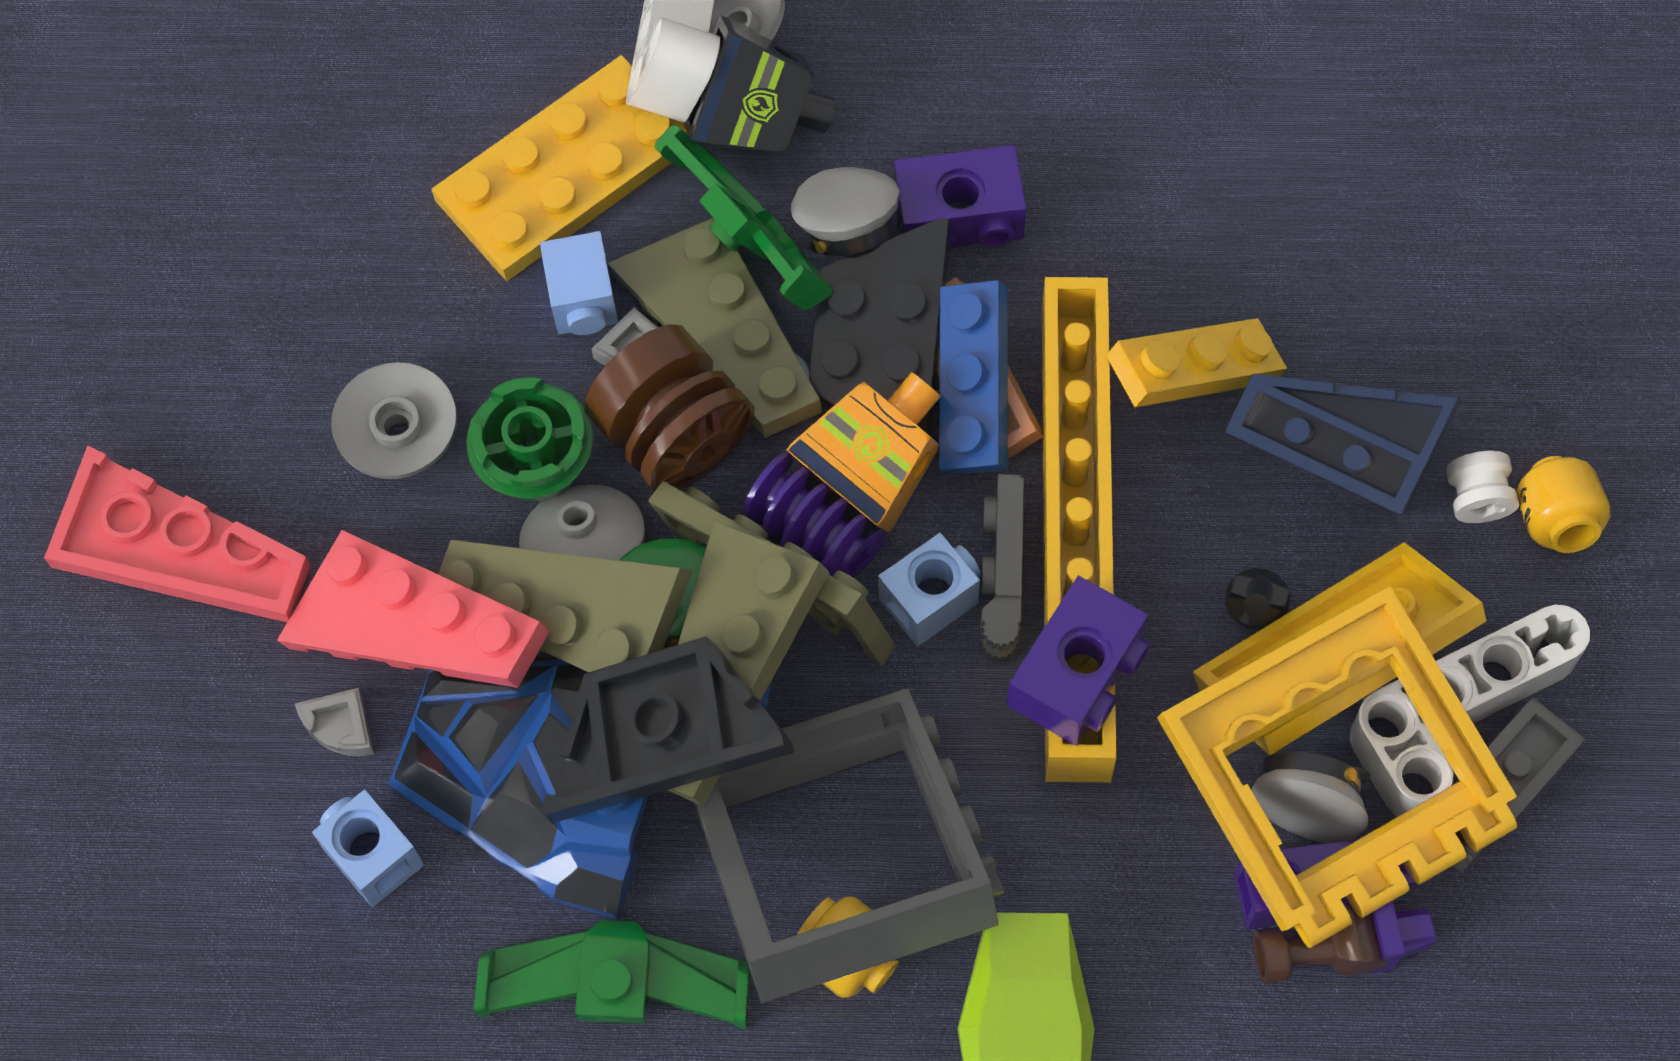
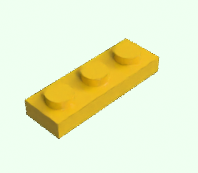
M1258 318L1119 340L1106 355L1134 407L1246 388L1252 374L1280 377L1287 370L1270 336Z

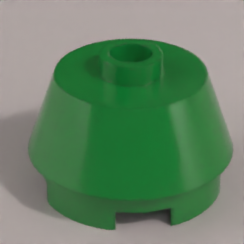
M518 378L498 385L491 391L492 396L477 410L468 429L467 453L474 471L485 484L495 491L521 501L542 502L562 494L573 484L584 469L592 451L593 429L590 418L584 412V407L570 393L559 387L544 384L540 378Z

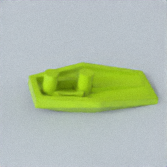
M997 913L999 925L982 931L957 1028L962 1061H1091L1095 1029L1068 913Z

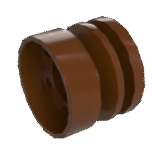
M667 324L648 331L629 343L606 364L594 379L585 397L584 412L616 447H626L625 459L634 469L641 472L643 480L651 489L656 491L662 481L680 490L690 486L711 472L743 439L753 421L755 406L739 388H735V384L724 371H712V358L682 325Z

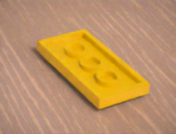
M622 55L431 189L436 203L506 282L542 257L540 242L570 237L671 164L670 161L659 154L654 145L672 125H676L687 132L683 122L626 104L632 66Z
M1404 542L1193 671L1198 690L1202 691L1388 586H1391L1432 655L1487 621L1483 603ZM1389 664L1256 739L1254 742L1268 755H1272L1397 676Z

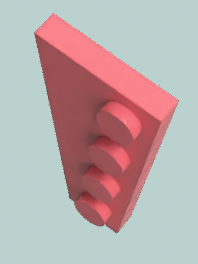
M88 445L44 557L51 568L282 622H288L297 607L310 569L306 556L237 521L234 523L211 512L206 505L188 496L183 498L158 485L153 478L133 468L131 470L126 469L109 460L106 454Z
M341 530L277 641L291 650L309 652V649L329 652L338 658L356 661L359 658L386 662L391 667L414 670V667L439 671L445 676L518 688L550 630L536 619Z

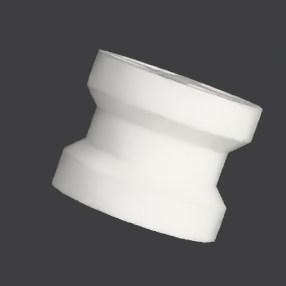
M1480 451L1461 456L1448 464L1446 468L1448 482L1456 488L1458 495L1453 503L1457 520L1465 523L1490 522L1511 515L1518 509L1519 500L1517 492L1509 486L1507 479L1512 471L1508 454L1501 451Z

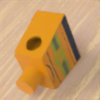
M913 372L908 375L888 401L863 382L857 385L794 440L786 451L876 526L889 533L895 526L938 451L939 443L917 426V424L941 395Z

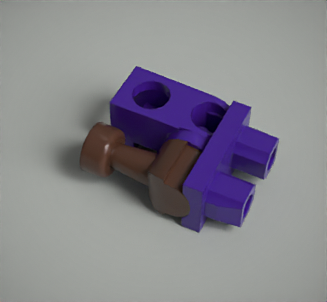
M1334 842L1280 850L1294 874L1298 875L1353 842ZM1239 861L1234 871L1246 930L1273 926L1275 919L1241 861ZM1403 863L1400 864L1398 867L1406 878L1409 889L1416 888L1418 884L1411 878ZM1345 896L1341 901L1351 917L1352 924L1312 948L1307 947L1300 936L1287 939L1285 932H1282L1279 927L1255 930L1253 933V947L1259 976L1263 984L1285 981L1291 977L1292 966L1331 964L1333 969L1342 975L1349 976L1373 971V974L1393 971L1403 957L1428 950L1434 944L1436 935L1431 915L1427 908L1395 912L1393 901L1361 918L1354 911Z

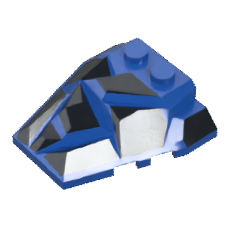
M561 659L533 661L519 687L515 688L445 676L439 671L429 670L388 784L390 789L455 834L460 832L485 849L490 858L505 868L509 866L536 884L538 890L553 901L619 920L639 859L634 841L649 795L556 823L543 815L542 805L546 794L555 795L566 759L560 756L559 752L566 729L575 719V701L583 676L588 672Z

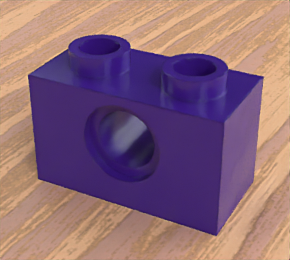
M1015 145L894 160V181H896L900 191L897 207L901 217V234L940 218L949 219L952 224L950 249L981 244L985 247H999L1010 243L1014 239L1024 238L1026 204ZM954 201H965L972 204V206L965 209H956L948 204Z
M1078 575L1009 682L1007 706L1077 746L1088 727L1098 732L1109 717L1117 701V696L1111 694L1110 691L1121 673L1132 678L1143 662L1151 645V642L1144 639L1148 614ZM1077 654H1085L1094 658L1099 663L1100 668L1092 673L1082 674L1072 670L1067 665L1066 660Z

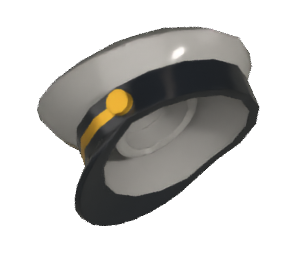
M856 167L823 170L808 178L797 189L791 202V213L796 223L804 231L811 234L812 240L808 247L813 253L834 256L857 254L873 249L887 241L898 230L901 223L897 207L900 191L896 181L879 171Z
M1301 751L1278 752L1267 756L1263 760L1259 778H1257L1251 791L1267 818L1274 824L1293 834L1323 844L1353 841L1366 831L1368 827V815L1363 800L1360 797L1361 784L1371 778L1367 770L1350 766L1332 757Z

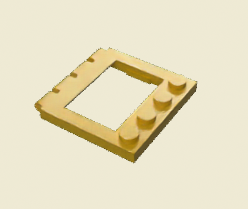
M1391 586L1386 587L1157 716L1161 726L1280 930L1283 932L1294 926L1302 941L1309 948L1316 946L1352 924L1351 917L1341 901L1343 897L1346 896L1357 915L1364 918L1407 893L1409 885L1398 867L1400 864L1403 863L1411 878L1420 885L1465 859L1466 852L1456 835L1457 831H1460L1468 846L1477 852L1517 828L1516 819L1506 804L1516 798L1517 795ZM1390 664L1441 752H1443L1458 777L1459 782L1295 875L1279 848V845L1283 843L1249 785H1242L1226 756Z

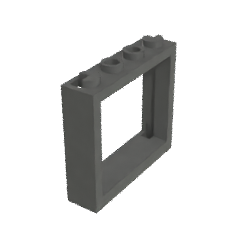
M908 688L782 728L793 743L794 753L721 774L704 807L694 803L761 1004L999 925L994 897L1004 894V889L997 875L994 858L992 855L980 858L976 845L982 844V836L973 809L970 805L959 808L955 796L961 795V788L954 765L949 756L938 759L934 749L940 748L941 742L934 719L929 715L920 717ZM904 750L958 882L773 943L726 808Z

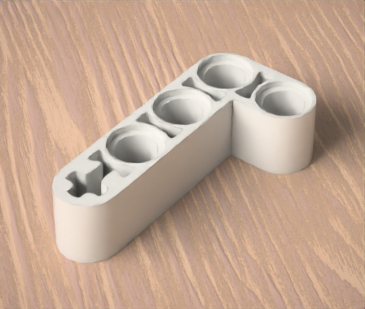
M644 0L626 96L627 105L683 123L686 122L711 77L719 51L720 36L709 33L714 0Z
M1555 604L1544 607L1436 662L1474 724L1569 675L1590 641V629L1586 619L1577 610L1569 606ZM1544 638L1550 645L1540 649L1533 659L1532 655L1536 652ZM1495 662L1503 665L1510 672L1512 679L1501 681L1492 678L1485 671L1483 664ZM1399 679L1372 692L1364 699L1350 729V742L1362 766L1370 773L1372 783L1389 810L1398 817L1451 787L1453 783V769L1443 752H1441ZM1374 718H1385L1397 727L1399 736L1392 738L1382 737L1371 729L1368 721ZM1409 773L1422 775L1431 783L1433 793L1421 795L1410 791L1404 784L1402 776Z

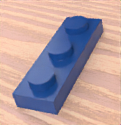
M999 280L940 287L941 396L939 470L948 475L1008 470V287Z

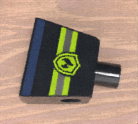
M720 15L713 33L720 36V46L715 66L690 116L683 123L690 140L780 153L788 148L796 125L825 133L833 119L835 99L809 91L814 73L806 59L732 19Z

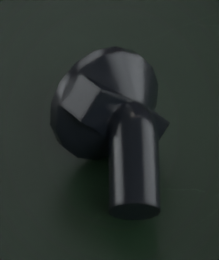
M1251 568L1241 571L1232 578L1226 590L1225 603L1229 614L1239 624L1249 629L1261 630L1286 615L1290 606V593L1286 583L1276 573L1267 569Z

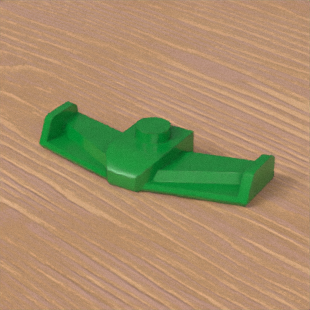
M676 125L670 126L656 141L654 147L662 157L678 168H689L709 189L699 202L715 219L709 226L710 230L731 250L736 252L741 246H744L760 258L770 260L786 280L780 287L781 293L786 299L801 309L808 310L832 296L833 290L829 283L780 222L704 144L690 140L687 132Z
M601 920L587 931L484 951L478 961L474 1011L478 1017L491 1016V1013L577 997L575 1015L578 1021L645 1024L647 999L734 1024L737 1028L747 1029L750 969L747 961L646 932L635 921Z

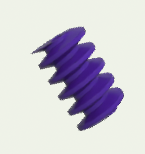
M789 452L779 454L766 466L752 486L745 501L744 516L756 524L762 525V528L769 536L767 539L772 542L781 540V547L786 542H791L805 550L830 572V576L833 577L836 571L839 570L854 578L863 571L881 550L885 540V532L879 530L865 540L862 534L869 519L860 514L846 524L843 519L850 503L841 498L827 508L824 503L830 494L831 487L823 482L808 492L806 487L812 477V471L807 467H803L789 476L787 472L793 463L794 456Z

